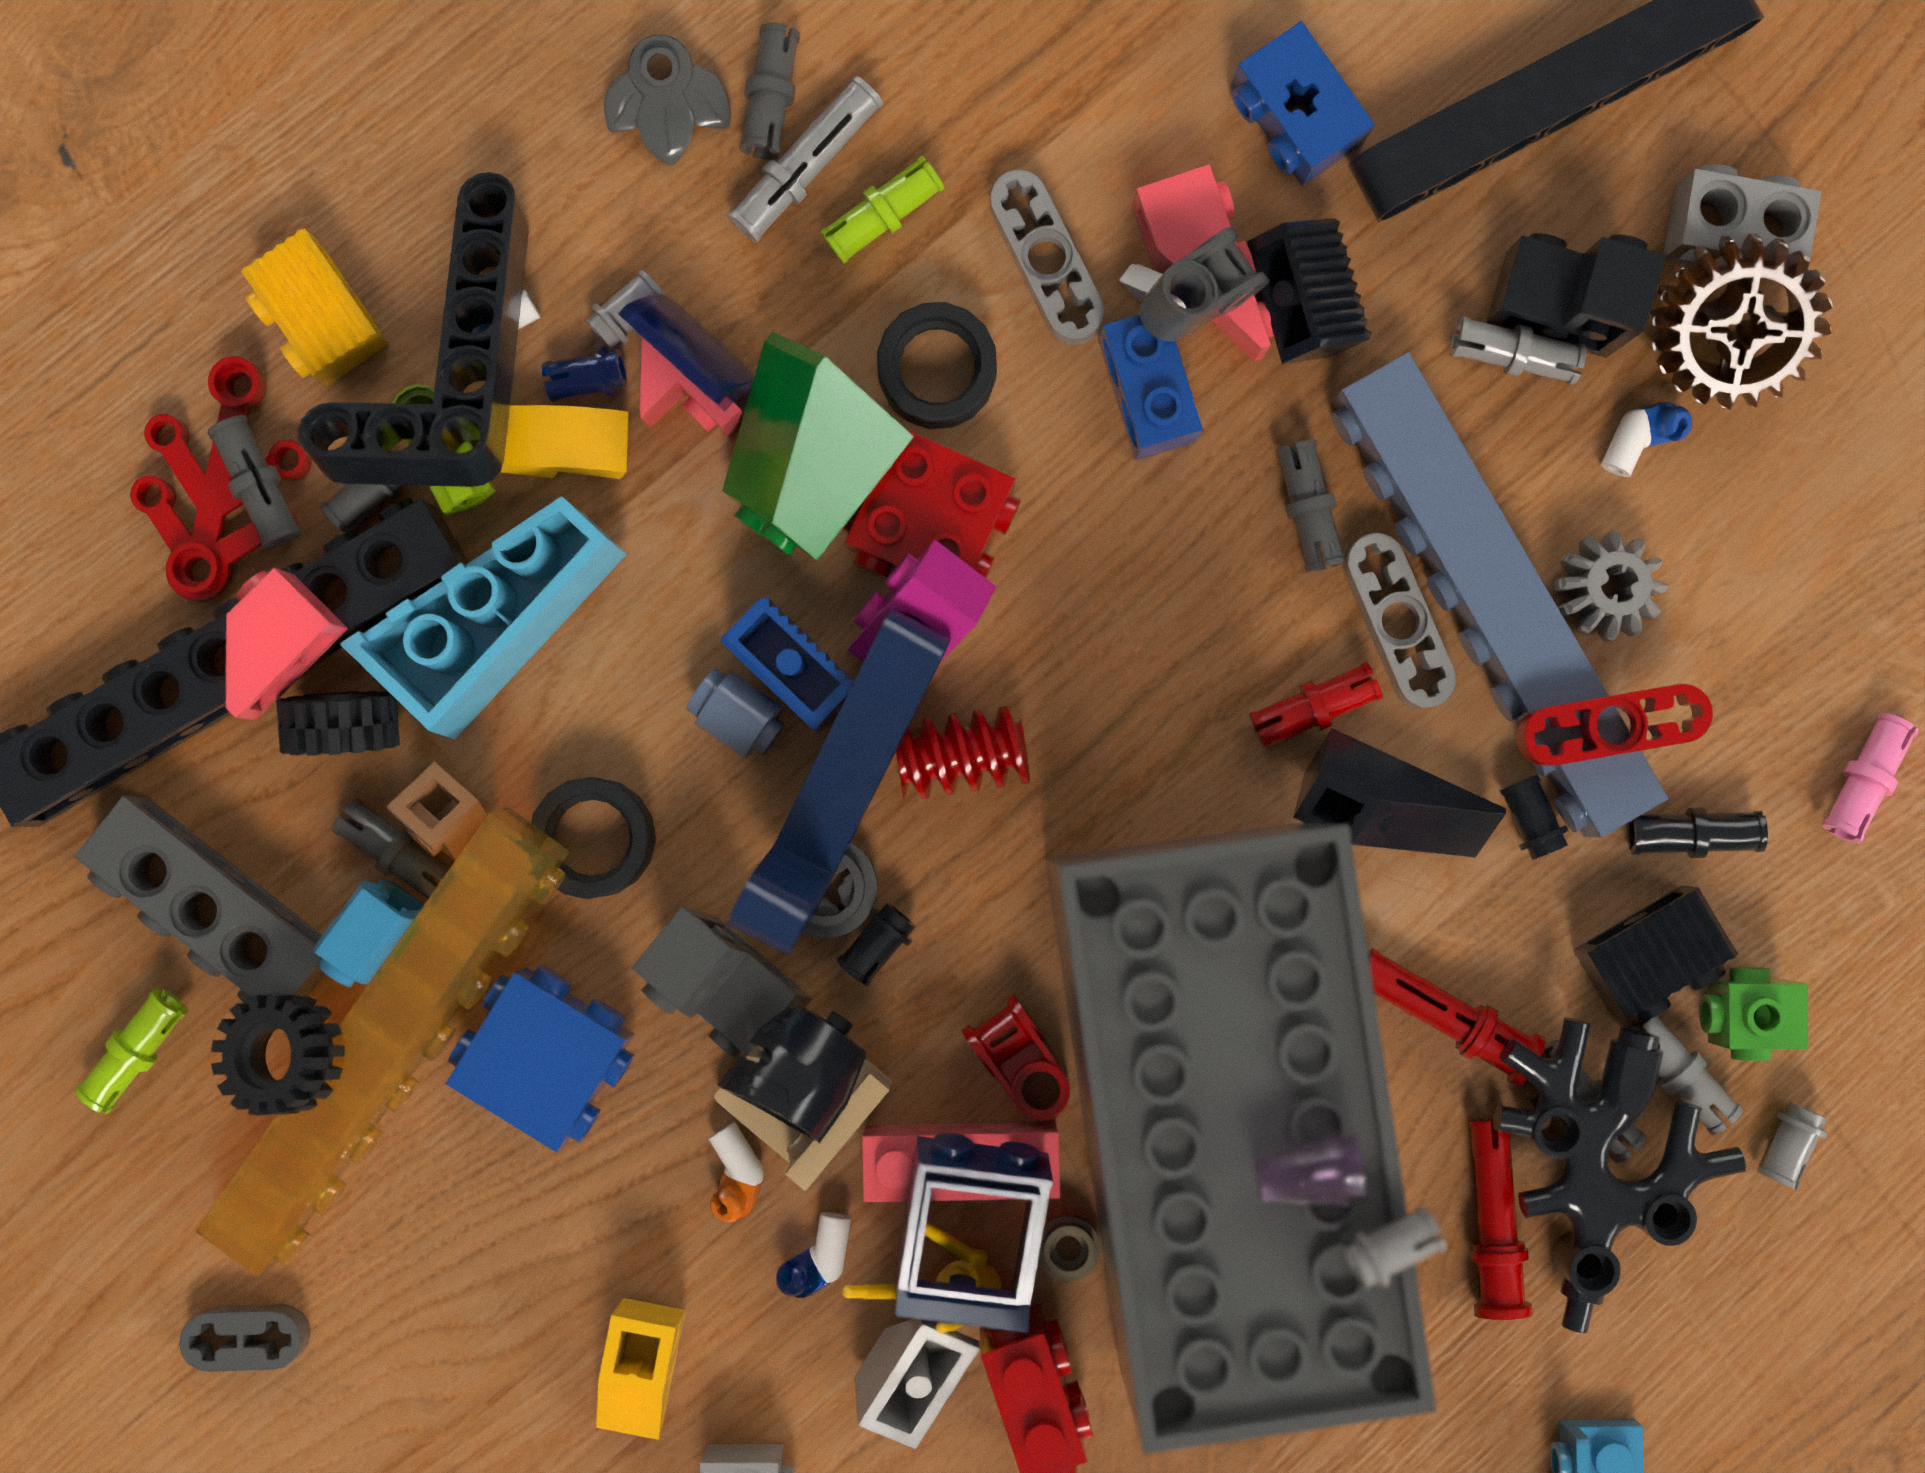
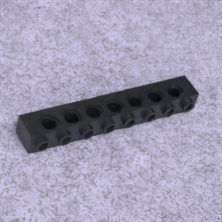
M412 498L400 500L385 508L378 515L380 523L360 535L358 531L353 530L329 541L323 547L325 555L304 567L302 563H295L281 569L294 574L323 604L324 590L330 582L341 578L347 588L344 603L331 612L348 630L311 667L342 650L343 647L340 643L356 632L364 633L387 618L386 612L406 599L413 601L443 581L441 576L461 562L465 565L469 563L437 507L423 499H419L416 502ZM398 546L403 559L401 568L394 576L383 579L378 571L379 557L386 549ZM236 597L218 606L212 612L215 619L195 631L192 627L183 628L163 638L157 644L160 652L141 663L138 660H129L108 670L102 676L105 684L86 695L82 692L72 693L55 701L46 709L49 716L30 728L27 724H22L0 733V807L11 827H40L231 715L226 709V674L221 676L217 672L214 658L217 650L226 644V616L239 602ZM173 675L179 684V696L176 702L167 708L160 699V687L166 678ZM117 708L123 716L124 724L119 736L112 740L106 732L105 721L108 714ZM61 740L66 746L68 758L65 766L57 772L52 766L50 755L54 745Z

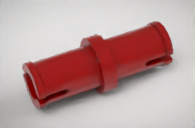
M1367 661L1316 686L1313 681L1299 686L1300 693L1257 712L1249 713L1256 733L1259 732V740L1264 749L1268 750L1272 748L1271 746L1314 727H1317L1319 731L1325 730L1332 726V719L1372 701L1383 699L1377 679L1372 680L1371 675L1374 672Z

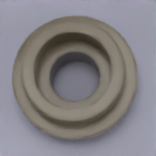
M1061 1215L1051 1219L1044 1225L1038 1260L1048 1274L1059 1280L1073 1281L1085 1277L1095 1268L1100 1257V1241L1097 1232L1088 1221L1075 1215ZM1073 1236L1080 1242L1079 1251L1074 1256L1064 1257L1056 1251V1244L1062 1237Z

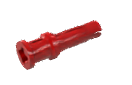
M1375 948L1368 951L1374 994L1455 1040V1048L1459 1050L1460 1055L1469 1060L1476 1056L1506 1073L1507 1082L1519 1087L1527 1080V1078L1499 1060L1500 1053L1510 1040L1515 1039L1539 1056H1542L1546 1045V1038L1537 1033L1528 1036L1499 1019L1498 1010L1487 1005L1484 1007L1479 1005L1473 1008L1435 986L1432 982L1380 954Z
M1482 1118L1469 1120V1128H1471L1479 1241L1473 1242V1248L1470 1249V1260L1477 1263L1480 1301L1474 1304V1316L1488 1320L1528 1318L1533 1316L1532 1303L1525 1301L1523 1262L1529 1260V1254L1524 1242L1518 1240L1510 1133L1495 1131L1493 1128V1118H1488V1121H1484Z

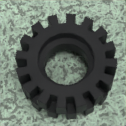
M388 691L330 692L290 696L276 700L279 749L282 754H306L307 756L320 754L339 755L347 752L363 753L366 750L379 751L384 750V748H394L400 745L397 699Z
M287 994L255 995L247 998L248 1003H237L233 1006L230 1012L235 1019H222L217 1028L226 1034L225 1040H213L211 1052H222V1062L212 1063L213 1075H226L227 1079L217 1087L222 1095H235L230 1102L232 1106L238 1110L249 1109L248 1114L256 1116L299 1113V1111L311 1110L318 1106L316 1099H324L331 1094L334 1089L325 1080L340 1079L343 1068L333 1066L332 1062L333 1057H345V1045H333L332 1038L341 1035L342 1031L339 1023H324L333 1014L326 1006H315L317 1000L308 996ZM277 1029L285 1032L291 1047L290 1065L286 1074L280 1080L272 1077L266 1064L267 1043L272 1033Z

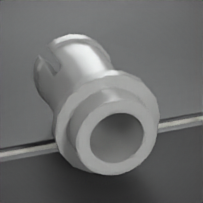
M640 270L630 282L601 307L594 303L591 306L594 313L585 321L609 349H612L619 342L625 346L629 342L626 336L661 304L664 305L668 298L645 271Z
M1789 1102L1785 1113L1778 1111L1775 1116L1781 1119V1122L1762 1165H1759L1757 1172L1798 1190L1799 1182L1819 1137L1826 1139L1829 1133L1823 1131L1827 1118Z
M1420 1206L1413 1213L1369 1235H1366L1361 1230L1354 1233V1243L1344 1247L1343 1250L1350 1269L1364 1289L1374 1284L1384 1289L1390 1285V1276L1435 1253L1439 1254L1445 1251L1446 1243L1441 1236L1435 1238L1434 1235L1441 1233V1230L1430 1212L1425 1207Z

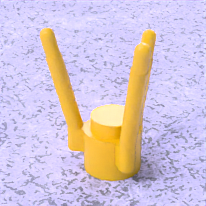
M928 1221L926 1222L925 1236L961 1259V1261H954L948 1264L938 1274L936 1282L949 1283L952 1275L964 1274L975 1279L976 1287L1001 1289L1002 1285L999 1274L994 1267L986 1263L988 1259L986 1250L971 1248ZM895 1284L846 1285L842 1289V1294L845 1298L895 1299ZM937 1322L936 1331L940 1334H945L966 1325Z

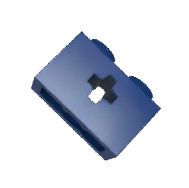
M1302 21L1247 57L1237 66L1231 83L1234 89L1231 92V96L1237 110L1250 124L1257 121L1270 140L1267 143V147L1275 164L1286 175L1293 172L1302 186L1363 145L1375 125ZM1287 102L1293 107L1303 103L1308 110L1306 114L1300 109L1290 113L1285 106Z

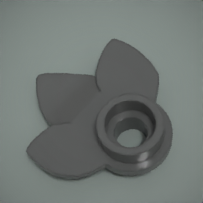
M666 35L649 36L635 46L629 60V71L611 83L604 100V114L608 130L610 132H625L638 127L641 139L647 149L657 159L669 166L676 164L688 148L694 133V124L713 129H725L730 126L731 121L730 103L724 86L718 77L706 69L692 65L687 49L678 40ZM658 55L668 57L672 63V72L664 80H656L649 73V63L652 58Z

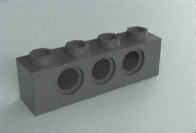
M122 796L74 856L91 870L87 877L97 888L115 898H120L123 895L140 909L137 917L146 927L164 937L173 935L191 949L187 956L198 968L215 977H219L222 974L238 986L241 990L237 993V996L243 1003H248L247 998L255 995L287 994L309 996L325 975L318 966L322 958L315 954L313 950L322 934L147 796ZM155 854L163 859L167 870L165 880L159 887L155 886L147 875L148 863ZM204 893L211 896L217 906L216 918L209 927L199 920L196 912L197 902ZM252 933L260 935L267 945V957L261 966L252 963L246 954V942Z

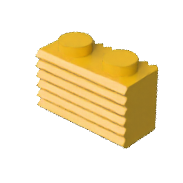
M305 228L297 230L294 236L287 237L284 243L277 244L273 250L265 252L263 257L255 259L252 265L244 266L241 271L253 288L244 295L248 304L267 327L275 322L288 339V342L280 346V349L290 365L303 379L312 374L313 377L329 386L390 344L324 246Z

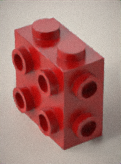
M906 429L914 436L913 439L841 529L849 533L845 540L848 550L856 553L853 564L887 579L891 570L895 569L907 553L918 559L927 547L936 540L986 578L995 557L985 553L995 530L1006 535L1021 502L1020 499L1011 495L1016 478Z
M1037 1304L1030 1307L1028 1333L980 1327V1355L1019 1472L1076 1473V1466L1087 1463L1083 1440L1093 1437L1094 1434L1079 1381L1075 1380L1066 1383L1064 1375L1073 1372L1068 1358L1069 1352L1058 1319L1046 1322L1041 1306Z

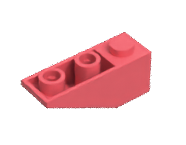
M1210 164L1137 188L1132 204L1151 264L1161 274L1173 263L1191 254L1208 239L1220 231L1231 227L1228 219L1235 217L1234 204L1229 188L1225 181L1216 183ZM1235 240V244L1255 271L1248 245L1244 240L1239 242ZM1255 296L1228 314L1219 315L1211 320L1253 361L1263 359L1271 347L1269 338L1274 336L1270 313L1264 301L1256 302Z

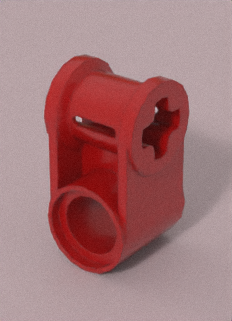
M1013 993L1006 998L1007 1006L978 1027L974 1028L968 1025L961 1031L982 1064L994 1078H997L1017 1109L1031 1119L1049 1120L1058 1116L1066 1108L1070 1098L1069 1080L1063 1067L1045 1042L1047 1040ZM1011 1027H1017L1014 1032L997 1044L993 1045L991 1043ZM1045 1071L1057 1079L1060 1090L1057 1097L1051 1103L1036 1105L1025 1098L1022 1086L1024 1080L1032 1073Z

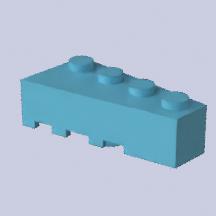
M562 496L491 543L492 548L466 565L461 562L441 576L443 581L413 601L406 599L386 612L387 618L366 632L358 631L340 643L360 665L429 731L455 740L627 555L583 512Z

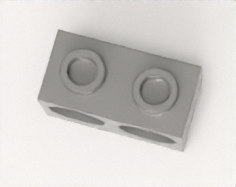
M1718 164L1704 165L1699 167V169L1695 168L1674 187L1663 252L1666 255L1665 260L1697 266L1699 262L1694 255L1696 246H1704L1711 256L1719 254L1718 245L1721 237L1730 236L1740 250L1749 233L1758 234L1763 239L1764 248L1774 238H1779L1788 244V255L1800 250L1811 259L1822 191L1800 187L1799 180L1788 176H1767L1761 180L1737 176L1738 171L1735 168ZM1701 202L1709 203L1718 210L1721 216L1720 226L1712 225L1703 218L1700 211ZM1764 213L1771 214L1780 221L1783 229L1782 237L1774 236L1766 229L1763 220Z

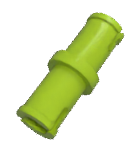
M920 155L916 158L915 162L879 189L872 185L863 192L865 197L863 201L827 228L821 229L820 233L841 262L846 264L849 261L848 259L887 230L894 234L902 228L900 220L936 193L942 192L945 187L929 162Z
M152 989L147 1000L123 1030H115L106 1040L105 1046L107 1051L84 1081L75 1088L77 1098L96 1112L100 1113L103 1110L105 1114L110 1113L115 1107V1103L139 1072H147L157 1061V1049L178 1022L187 1015L188 1009L186 1005L166 990Z

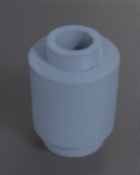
M716 668L705 677L686 707L687 711L697 717L696 725L744 759L754 750L762 756L765 755L785 726V724L776 719L782 709L779 704L733 672L726 676Z

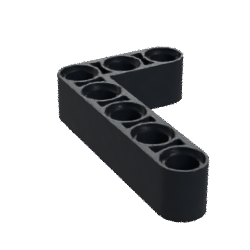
M492 172L479 173L469 178L462 185L458 194L433 404L329 402L313 407L301 419L298 428L299 440L324 476L331 481L342 484L474 487L492 481L501 471L505 456L529 235L528 221L510 181L501 174ZM501 211L499 214L493 217L486 218L489 214L493 212ZM496 267L493 271L487 274L478 275L481 271H483L486 268ZM490 323L487 329L478 333H471L477 326ZM478 381H485L479 389L468 393L463 392L468 385ZM348 437L342 446L328 450V447L337 439ZM413 438L408 447L401 451L392 452V449L398 442ZM469 440H479L473 449L463 453H456L461 444Z

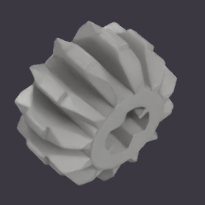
M1612 531L1604 535L1601 543L1592 536L1579 542L1580 555L1569 553L1563 556L1560 563L1573 577L1555 580L1553 588L1559 592H1570L1572 600L1563 603L1559 607V611L1562 616L1578 611L1581 613L1576 624L1577 632L1587 634L1597 626L1598 634L1602 641L1615 640L1620 629L1627 636H1634L1643 630L1641 618L1654 619L1662 612L1658 604L1649 596L1666 593L1669 585L1661 580H1652L1650 572L1658 570L1662 566V559L1659 557L1646 561L1640 559L1645 550V540L1637 538L1630 541L1624 547L1621 534L1617 531ZM1614 576L1618 580L1620 587L1615 589L1611 596L1606 597L1601 585Z

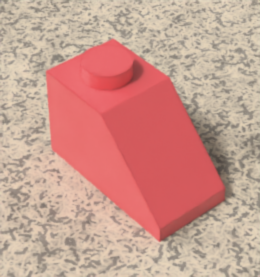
M273 568L269 573L261 571L251 577L239 589L236 595L239 602L226 616V709L235 718L257 721L348 630L294 574L277 568Z

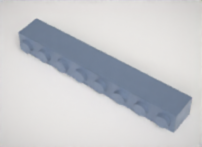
M1407 352L1342 389L1331 401L1336 409L1331 414L1333 423L1344 442L1349 446L1356 443L1368 466L1363 468V472L1373 493L1381 501L1388 498L1400 521L1395 523V528L1401 542L1411 555L1420 554L1432 576L1427 578V584L1434 599L1443 610L1452 609L1464 630L1459 633V639L1466 654L1475 665L1480 666L1484 664L1496 685L1491 688V695L1502 715L1508 721L1516 719L1519 724L1529 712L1539 708L1609 696L1411 354ZM1615 706L1607 707L1599 715L1597 729L1605 741L1611 744H1619L1626 739L1630 731ZM1578 710L1575 712V715L1580 722L1582 712ZM1549 718L1544 719L1545 729L1535 732L1536 744L1547 745L1551 755L1555 754V743L1574 738H1583L1580 725L1552 728ZM1583 739L1582 751H1587L1588 746ZM1641 751L1554 766H1540L1530 762L1531 766L1540 776L1544 777L1548 774L1560 797L1555 799V806L1565 824L1573 832L1580 830L1584 837H1604L1669 799Z

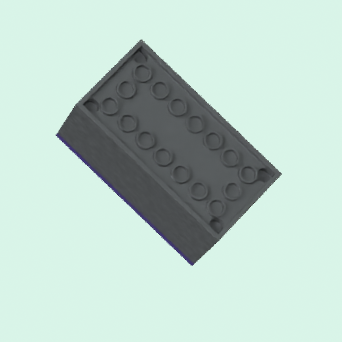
M1292 823L1046 859L1118 1362L1143 1454L1437 1412L1415 1264L1390 1276V1285L1384 1289L1379 1288L1376 1284L1364 1289L1350 1269L1343 1250L1344 1247L1354 1243V1233L1361 1230L1366 1235H1369L1407 1216L1349 825Z

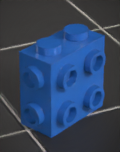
M538 965L535 971L524 968L515 971L511 978L502 974L497 979L483 1001L482 1007L488 1010L489 1014L477 1033L468 1029L449 1056L448 1063L455 1066V1069L445 1084L551 1150L558 1152L571 1138L581 1143L593 1126L601 1110L592 1105L604 1083L614 1088L628 1069L635 1055L626 1050L635 1033L622 1026L626 1017L619 1011L597 999H593L590 1005H587L568 993L571 987V983L556 972Z

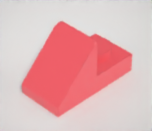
M651 318L642 327L640 418L648 427H652L686 394L689 398L681 405L686 412L707 433L717 425L730 438L741 426L744 415L741 409Z

